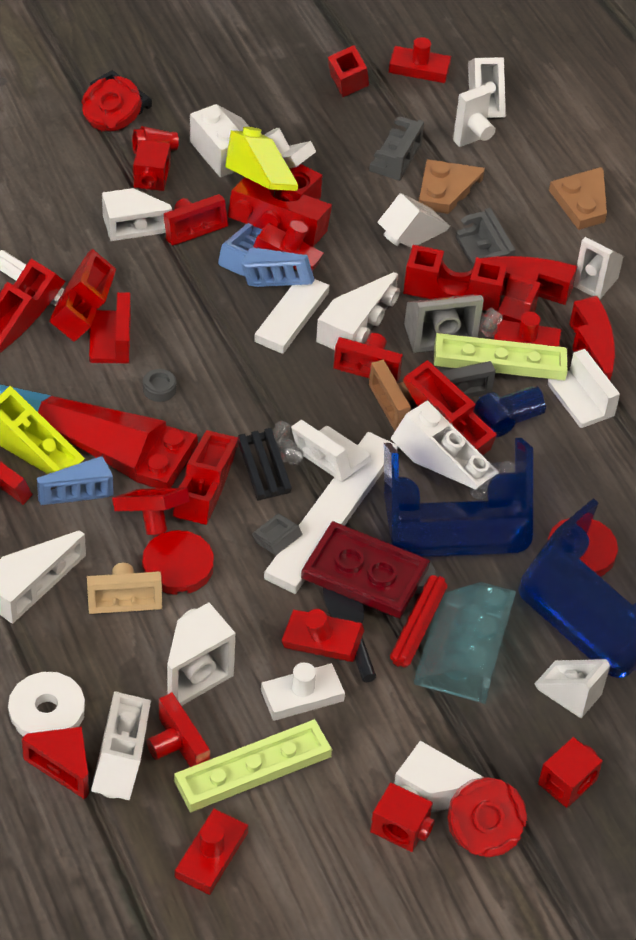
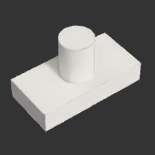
M485 85L459 94L453 141L459 147L480 139L486 141L495 133V127L487 120L491 91Z
M275 128L265 134V136L273 139L289 168L297 167L316 152L311 141L289 146L280 128Z
M299 663L294 667L293 674L261 683V692L273 721L344 701L345 692L332 663L316 668L309 663Z

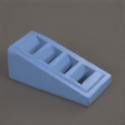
M248 223L224 242L221 246L218 260L219 266L245 276L241 262L256 241L255 237L261 233L262 229Z
M252 247L241 262L249 286L312 284L315 280L307 255ZM293 266H296L298 272L294 271Z
M103 456L38 477V501L40 505L112 496L113 475Z

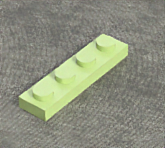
M436 333L434 366L459 368L491 361L496 370L495 373L564 381L566 379L568 368L567 348Z
M314 719L174 773V782L191 813L331 757L332 748Z

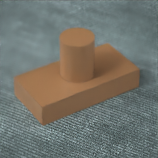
M383 359L371 363L369 386L391 426L396 431L406 413L411 410L408 401L414 399L404 382H396Z

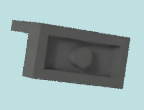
M491 361L459 368H437L468 397L492 393L496 370Z

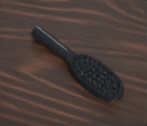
M323 587V597L330 617L363 623L364 608L362 603ZM362 637L355 661L362 681L368 683L376 679V673Z

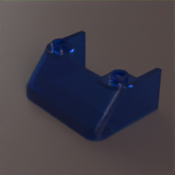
M515 438V472L500 473L492 478L488 485V501L420 503V491L417 484L410 478L399 477L398 451L391 443H384V497L392 545L421 557L520 553L526 550L533 540V447L523 438Z
M593 498L555 530L522 575L518 590L521 598L589 659H607L610 664L608 675L623 678L630 675L636 669V603L632 605L579 559L586 553L589 546L587 533L598 506V502Z

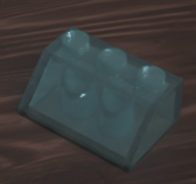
M478 582L444 593L436 610L413 684L486 704L510 621L516 591Z

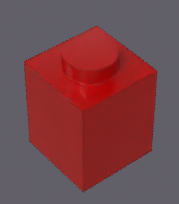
M355 45L328 57L330 75L342 97L369 86L367 67Z

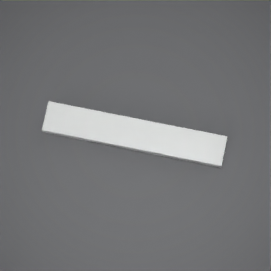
M370 432L366 433L358 446L370 453L371 461L342 482L335 477L332 479L299 524L303 535L276 555L265 570V580L291 593H297L305 582L301 578V570L330 523L335 521L344 526L397 454L398 446Z

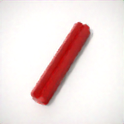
M431 575L428 577L390 654V659L395 666L406 668L410 665L448 587L445 578L442 576Z

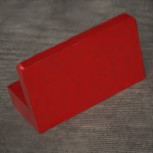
M117 292L116 311H96L90 329L89 361L91 363H129L130 293Z

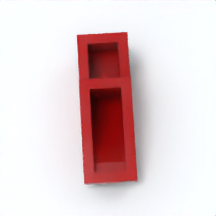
M91 249L67 284L49 322L75 342L92 326L97 309L106 302L116 268L94 249Z
M497 256L483 258L508 263L503 296L506 293L508 278L510 274L540 282L538 297L566 305L573 289L577 266L536 257Z
M32 258L14 285L7 282L0 292V353L35 322L66 282L56 273Z
M598 296L574 301L569 323L575 332L572 350L577 352L585 349L606 377L611 380L615 359V345L612 327L606 310Z
M425 361L404 376L403 382L417 406L428 400L482 456L491 450L497 434L473 412L476 404L430 361Z
M206 430L187 463L186 476L179 488H188L190 502L174 507L173 517L207 525L233 463L238 447V437Z

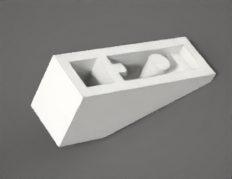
M79 530L3 556L0 559V615L13 624L86 556L85 534Z
M114 691L93 779L92 792L100 793L108 798L130 800L141 760L151 700Z

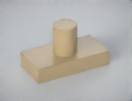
M118 563L113 567L112 575L87 576L89 614L162 609L161 572L134 573V569L130 564Z

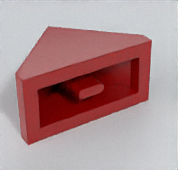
M82 727L27 733L22 738L23 758L25 761L81 798L85 799L89 795L88 769Z

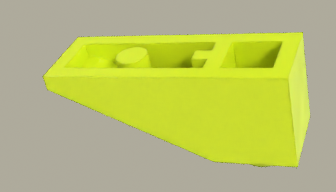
M243 127V131L231 130L226 168L270 190L297 191L298 183L273 139L262 135V130L255 127Z
M9 386L0 395L1 447L46 474L79 464L85 459L15 389Z

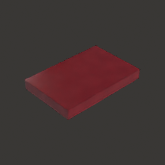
M332 521L301 570V578L400 619L425 576L430 560Z

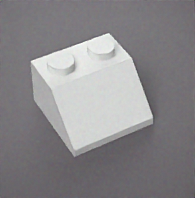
M215 104L190 114V142L218 176L223 177L234 173V171L225 167L231 130L243 131V127H249V125L242 117Z
M210 603L198 609L194 608L187 611L177 621L167 664L168 694L173 692L181 706L234 676L235 632Z

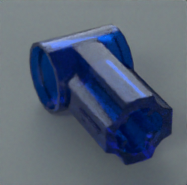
M530 386L502 397L495 392L488 393L475 403L474 408L475 414L497 434L496 437H501L510 432L516 423L544 414L546 403L539 387Z

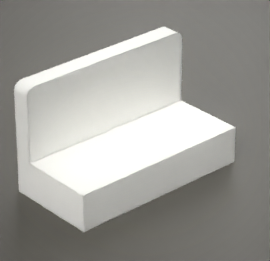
M585 349L573 353L570 370L567 372L565 381L548 379V386L579 427L584 428L615 416L620 393Z
M300 420L291 427L297 452L341 482L371 461L369 452L329 426H325L318 431L303 420Z

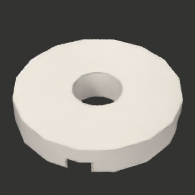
M40 672L29 675L15 686L9 698V717L16 730L23 737L27 733L79 727L84 719L85 698L81 687L72 678L58 672ZM44 702H52L57 706L55 710L49 713H43L37 709Z

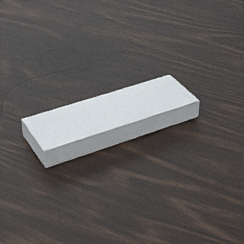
M316 279L312 284L292 285L257 330L254 342L284 354L328 295L329 285Z

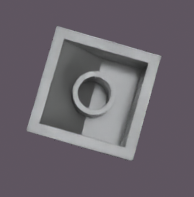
M464 295L407 302L404 325L413 353L433 351L436 333L478 338L484 302L483 296Z

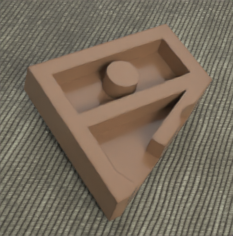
M427 159L419 202L432 208L435 212L449 214L456 207L457 202L463 200L470 193V187L476 181L480 183L483 180L485 168Z
M602 167L550 181L549 192L578 230L605 222L607 208L604 170Z

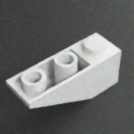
M393 272L333 299L318 319L316 342L334 350L339 337L365 344L370 330L373 326L377 327L380 325L387 307L394 306L399 297L400 289L397 288L398 274Z
M428 400L406 413L391 437V440L414 463L475 490L499 473Z

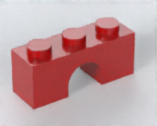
M246 177L231 190L229 218L246 224L250 223L252 226L262 230L269 223L284 232L287 231L292 220L301 221L308 227L303 242L312 247L328 231L332 204L307 195H303L297 201H281L273 197L274 190H270Z
M418 245L412 246L406 266L403 294L427 299L482 295L484 299L482 310L497 313L503 293L508 263L476 257L472 270L459 273L452 271L445 265L443 250Z

